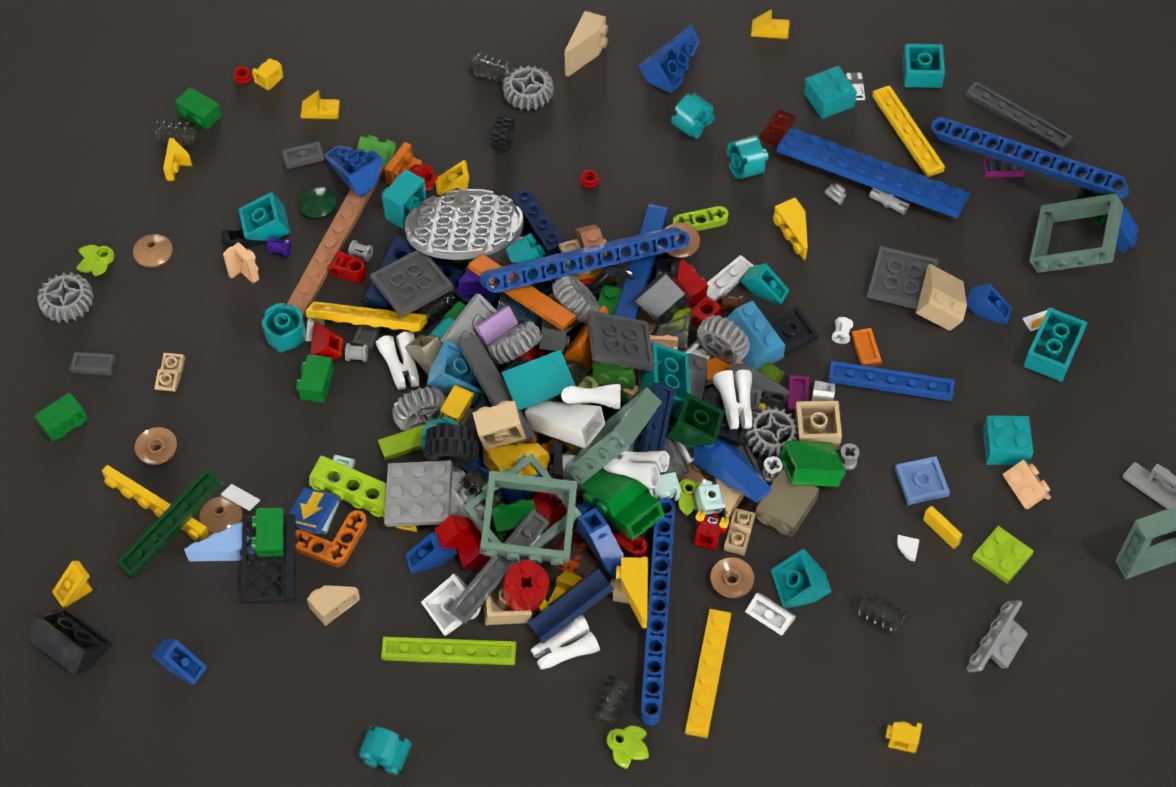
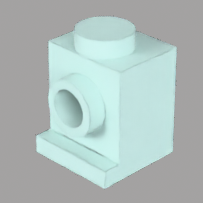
M676 473L661 475L659 485L656 488L647 489V493L658 500L662 498L671 499L673 497L675 501L679 500L681 488Z
M712 481L700 483V486L694 491L697 509L701 510V513L705 511L706 515L719 514L725 508L719 484L713 485Z

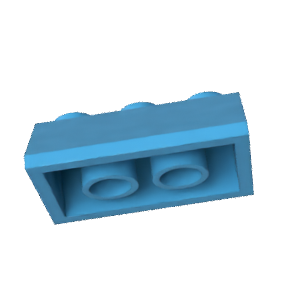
M753 301L736 308L727 317L730 322L733 321L736 326H739L740 330L745 332L744 335L748 336L750 349L746 357L741 360L744 365L758 371L783 359L785 344Z
M445 340L430 367L427 385L440 389L448 395L454 385L460 386L474 393L471 405L476 406L484 391L458 345ZM493 362L496 369L498 370V364Z

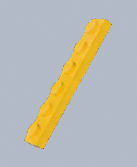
M890 85L873 91L872 97L925 176L931 177L944 172L945 166Z
M315 301L306 309V317L314 318L315 320H332L336 323L348 322L353 325L364 324L371 327H388L392 330L405 329L410 332H418L427 323V315L409 313L401 318L396 311Z
M106 465L102 470L105 478L104 482L113 489L115 487L118 488L128 499L132 497L144 509L149 508L153 510L157 517H160L171 506L165 500L112 467ZM193 518L181 528L194 540L199 539L202 541L210 536L207 527Z
M709 610L685 734L708 738L731 619V613Z

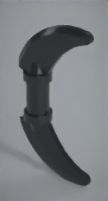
M610 265L602 267L601 275L594 282L587 283L585 286L588 287L595 297L599 287L609 278L622 276L634 279L635 276L625 267Z

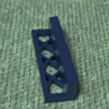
M658 382L648 386L662 403L635 439L633 452L663 451L675 388Z
M596 568L527 622L544 644L613 591L614 588L601 571Z

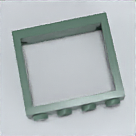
M1114 193L1041 205L1030 256V262L1037 273L1113 262L1124 206L1118 195ZM1108 214L1102 247L1047 255L1053 223Z
M646 387L605 420L604 427L587 448L580 449L566 468V471L580 485L632 445L662 401ZM622 440L626 445L623 446L619 441Z
M532 453L529 456L524 454L515 461L517 465L511 470L506 468L502 471L503 473L518 474L531 464L540 477L552 478ZM488 483L481 488L483 492L478 496L473 494L464 501L466 505L463 507V511L481 534L483 520L474 508L486 499ZM494 487V492L500 487ZM555 494L567 509V495ZM576 507L574 511V521L577 520L578 517L581 515L580 511ZM567 515L540 535L531 547L541 548L563 531L566 527ZM489 529L488 542L501 543L491 529Z
M489 471L480 554L490 556V558L505 556L506 559L518 561L520 558L528 559L534 563L547 561L555 566L557 564H568L577 482ZM494 487L569 496L563 551L488 542Z
M1176 506L1135 520L1116 558V563L1125 579L1176 562V537L1149 547L1153 538L1176 531Z

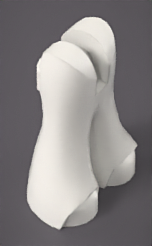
M408 331L396 336V344L403 364L399 361L393 337L383 336L376 341L377 348L385 358L398 390L406 389L405 375L408 376L411 388L419 386V375L415 359L405 348L406 345L415 339L414 333Z
M727 370L715 374L712 377L713 384L722 397L729 428L738 429L740 416L742 428L750 429L752 427L750 403L752 372L749 370H738L733 376V371ZM735 387H736L737 396H738V403H737V400H736Z
M611 384L596 388L570 386L562 391L561 397L568 404L596 403L612 407L613 409H620L621 385Z
M625 450L605 465L603 469L611 473L634 478L648 489H653L660 483V472L663 473L668 469L670 457L666 451L632 452Z
M582 614L544 644L540 642L531 649L535 658L543 656L537 661L541 670L551 668L574 657L600 651L597 640L592 632H590L589 626ZM577 640L576 642H574V643H572V644H570V645L564 646V645H566V644H568V643H571V642Z

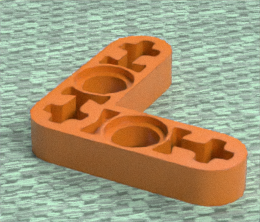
M359 510L350 512L333 542L303 530H296V540L300 538L303 540V542L299 541L296 544V552L332 567L343 566L367 526L366 515ZM360 518L361 523L357 522L354 526L353 520L357 521ZM344 535L353 536V540L349 543L342 542L341 538ZM317 544L324 546L323 550L319 553L312 551V548ZM340 551L341 558L337 557L335 560L333 555L337 556Z

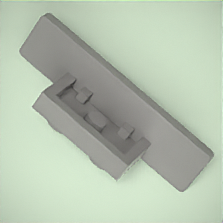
M1134 462L1123 474V478L1166 509L1176 506V476L1169 469L1157 463L1152 471L1149 472Z
M1020 600L1008 601L1002 605L999 616L991 623V629L980 641V647L970 657V663L966 668L968 672L981 671L989 658L1002 669L1008 668L1028 635L1013 620L1022 605Z

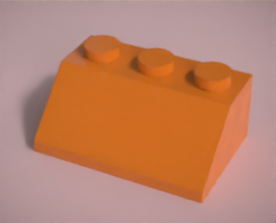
M605 305L597 311L609 314ZM584 323L563 354L570 373L576 378L583 372L587 374L593 365L591 363L593 360L588 323Z

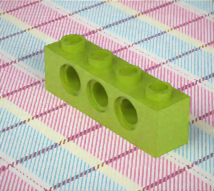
M322 455L320 456L309 476V485L314 490L335 494L339 500H345L355 508H363L370 511L376 517L382 516L385 518L387 483ZM335 478L338 481L330 482L329 479ZM349 487H356L357 490L351 491V490H349L348 488H349ZM375 495L377 498L370 499L368 498V496Z

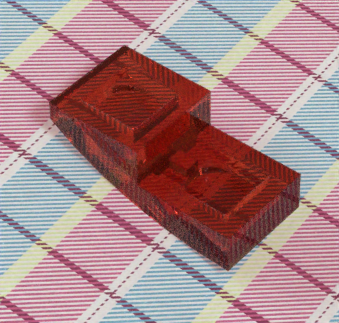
M778 109L771 117L769 125L761 133L760 140L777 147L792 126L796 116Z

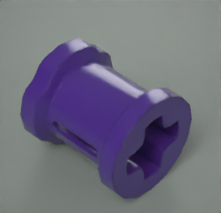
M270 237L267 253H278L288 257L291 252L292 242L289 239L284 241Z

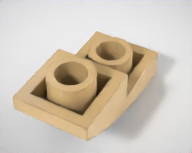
M163 353L161 369H158L155 390L176 392L185 362L183 354Z
M737 508L734 509L723 551L745 556L756 513Z

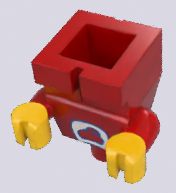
M698 510L695 517L698 529L694 545L715 551L720 533L727 531L730 520L728 518L725 520V517L719 520V515L715 513L711 517L705 516V511L701 513V510Z

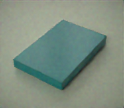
M561 350L502 372L505 384L512 401H515L518 411L561 396L562 391L566 387L576 386Z

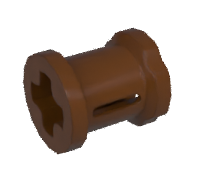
M723 293L721 311L735 310L742 306L743 296H727L726 293Z

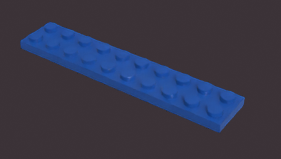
M790 128L778 144L776 152L954 218L959 217L970 193L965 192L963 189L954 188L946 185L944 182L932 180L925 175L910 172L906 168H899L889 162H883L870 155L856 152L854 149L839 146L835 142L820 139L818 136L809 135L799 129Z

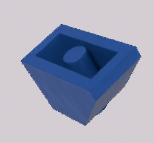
M1123 207L1116 249L1123 253H1126L1129 248L1133 249L1139 239L1136 237L1139 228L1125 207Z
M990 283L970 288L966 299L967 307L976 316L1002 324L1008 323L1012 307Z
M432 532L406 553L405 556L410 573L414 574L444 565L457 555L456 549L441 547L437 534Z
M164 638L151 656L166 670L192 685H195L207 668L204 663L177 639Z

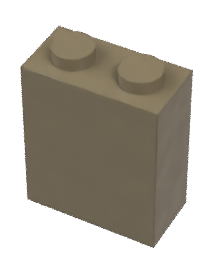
M782 469L770 486L771 492L762 498L758 504L755 517L761 523L776 528L779 533L793 538L817 501L819 488L809 485H791L786 471Z

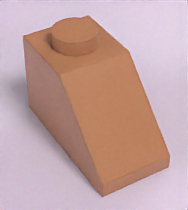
M590 225L576 228L581 248L605 243L598 226Z

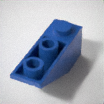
M595 507L578 517L576 529L607 574L613 579L616 577V568L621 566V557H624L609 525Z

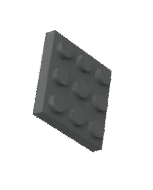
M880 246L867 298L917 309L927 267L929 264L937 267L939 260Z
M418 250L370 274L371 281L401 318L453 290V284L429 255Z
M592 310L589 311L587 321L592 360L652 372L655 365L648 322Z

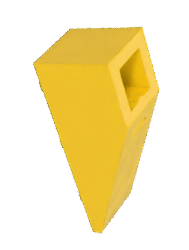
M793 198L775 206L773 220L782 229L784 237L792 243L795 253L805 260L808 249L806 213L798 200Z

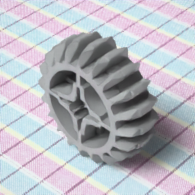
M520 65L519 70L514 68L512 73L508 72L503 85L504 97L508 103L512 104L514 108L519 107L521 111L526 108L528 112L530 108L537 110L538 106L543 108L544 103L548 104L554 90L552 79L549 77L548 72H544L543 68L537 69L536 65L533 68H530L529 65L523 68Z
M63 272L62 276L55 274L54 279L48 278V283H42V289H39L37 300L40 310H42L46 317H49L52 321L56 319L59 323L62 320L68 323L69 319L76 321L77 316L83 317V312H89V306H92L93 293L91 285H89L85 278H82L79 274L75 276L72 272L69 275Z
M573 275L560 277L553 284L552 289L557 300L564 308L576 315V320L587 324L589 311H598L600 309L596 297L593 296L592 292L589 291L583 282H580Z
M719 315L707 317L697 330V337L700 339L699 343L703 345V349H706L708 354H712L715 358L725 361L726 364L729 362L732 364L740 363L748 354L750 349L748 336L744 335L745 332L740 330L739 326H736L733 321L730 322L726 317L722 318Z
M525 322L508 330L492 341L487 350L491 359L496 364H504L527 353V351L540 342L542 335L534 322Z
M427 386L424 389L412 390L408 394L405 393L404 397L398 398V402L394 403L392 408L393 419L397 426L405 431L425 425L433 419L444 417L445 413L440 410L447 398L440 389L435 387L429 388Z
M769 405L765 407V410L760 407L757 412H752V427L745 430L744 439L748 440L747 447L753 446L752 452H760L759 457L766 455L767 458L771 456L780 458L785 443L779 444L780 439L788 437L787 441H798L797 419H791L792 413L785 414V408L779 411L777 405L773 410ZM766 420V425L757 429V426Z

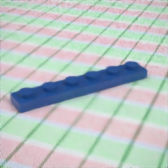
M831 361L828 382L952 402L955 380Z

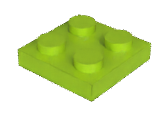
M998 526L973 554L972 559L1008 584L1033 555L1034 551Z

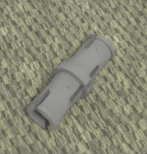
M873 188L874 191H871L869 198L884 204L885 208L888 209L890 207L902 215L909 208V203L896 198L893 194H888L876 188Z

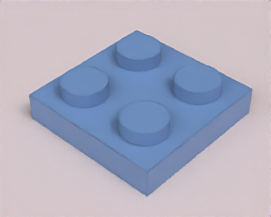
M936 456L895 466V471L908 505L949 496L950 491Z

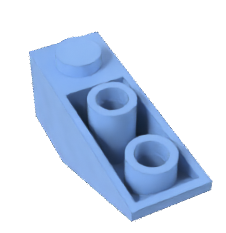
M242 522L233 524L228 529L220 533H214L209 538L200 542H194L185 548L184 551L189 562L238 561L242 559ZM252 543L247 547V551L250 554L256 552V550H252Z

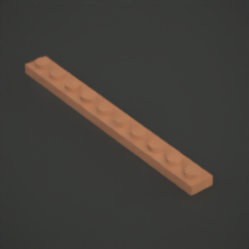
M384 166L380 168L375 187L384 173ZM375 187L371 188L367 194L360 196L350 189L286 304L288 306H296L301 311L303 319L306 315V309L314 301L328 275V265L334 261L335 253L343 248Z

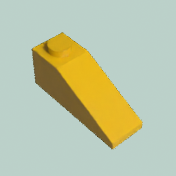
M621 557V566L616 568V579H621V589L641 627L647 628L648 558Z

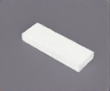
M738 256L707 282V297L716 302L723 297V293L727 294L738 285L748 268L754 265L743 256Z

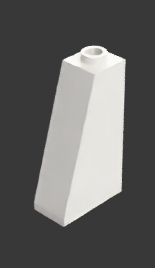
M545 401L529 407L525 411V417L532 430L582 448H587L605 425L601 406Z

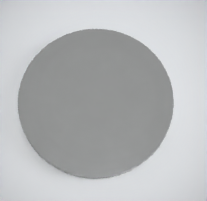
M481 189L453 190L445 192V195L437 198L432 196L422 201L419 207H414L406 217L405 234L408 242L415 249L426 255L451 260L473 259L481 254L487 256L496 253L512 244L523 230V213L521 208L516 206L512 199L505 195H494L493 191Z

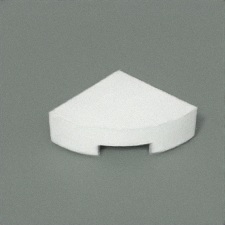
M898 535V548L907 559L915 562L919 539Z

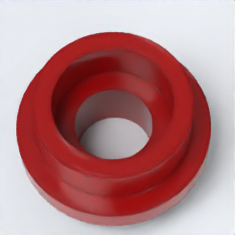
M238 67L233 74L234 81L238 84L250 82L252 79L251 71L247 67Z
M587 170L581 175L580 183L585 188H595L599 184V176L595 171Z

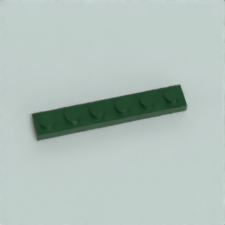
M207 467L123 554L117 563L130 577L134 578L215 494L224 482Z

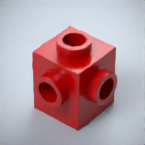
M415 164L409 169L410 172L425 180L426 192L433 188V183L438 179L434 174V170L428 164Z

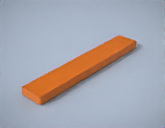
M481 254L469 263L468 269L481 276L484 271L502 266ZM514 274L509 275L508 281L513 279ZM493 277V278L489 281V283H490V284H493L494 281H495V278ZM531 285L502 291L561 331L565 330L576 320L575 314Z

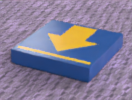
M303 488L289 512L295 513L296 529L320 534L339 498L335 494Z

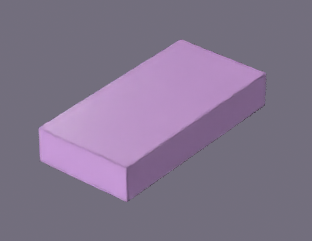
M505 306L475 326V329L483 345H488L517 325L518 322L510 306Z

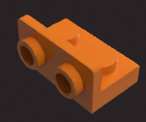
M404 142L384 168L387 184L392 185L395 178L401 175L405 169L409 171L415 164L422 165L421 160L413 157L411 144Z

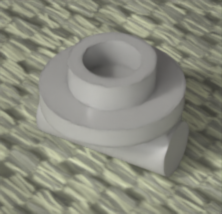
M838 183L835 185L831 184L825 190V194L839 205L842 204L847 196L845 193L846 189Z

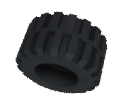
M444 424L432 426L426 429L424 456L431 461L451 460L453 465L473 463L478 460L480 438L478 432L473 428L462 425Z

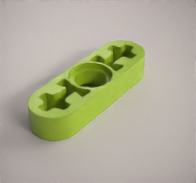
M717 206L679 214L674 217L673 223H687L697 231L719 227L727 223L728 210L725 207ZM698 217H702L706 221L704 223H698L695 219Z

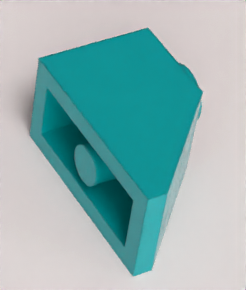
M766 263L749 267L741 280L753 295L777 305H782L789 292L786 285Z

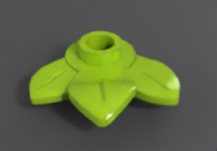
M84 246L79 249V253L84 259L76 269L83 273L92 272L94 276H99L107 270L108 264L113 261L114 252L107 246Z
M684 479L679 483L681 494L678 506L684 515L688 516L693 509L698 511L694 491L703 481L695 483L693 480ZM685 486L690 487L691 492L687 491Z
M628 726L624 730L614 729L607 735V745L613 750V759L620 767L627 769L631 759L644 760L649 757L648 749L644 742H642L647 734L644 729L637 726ZM615 737H620L622 739V743H618Z

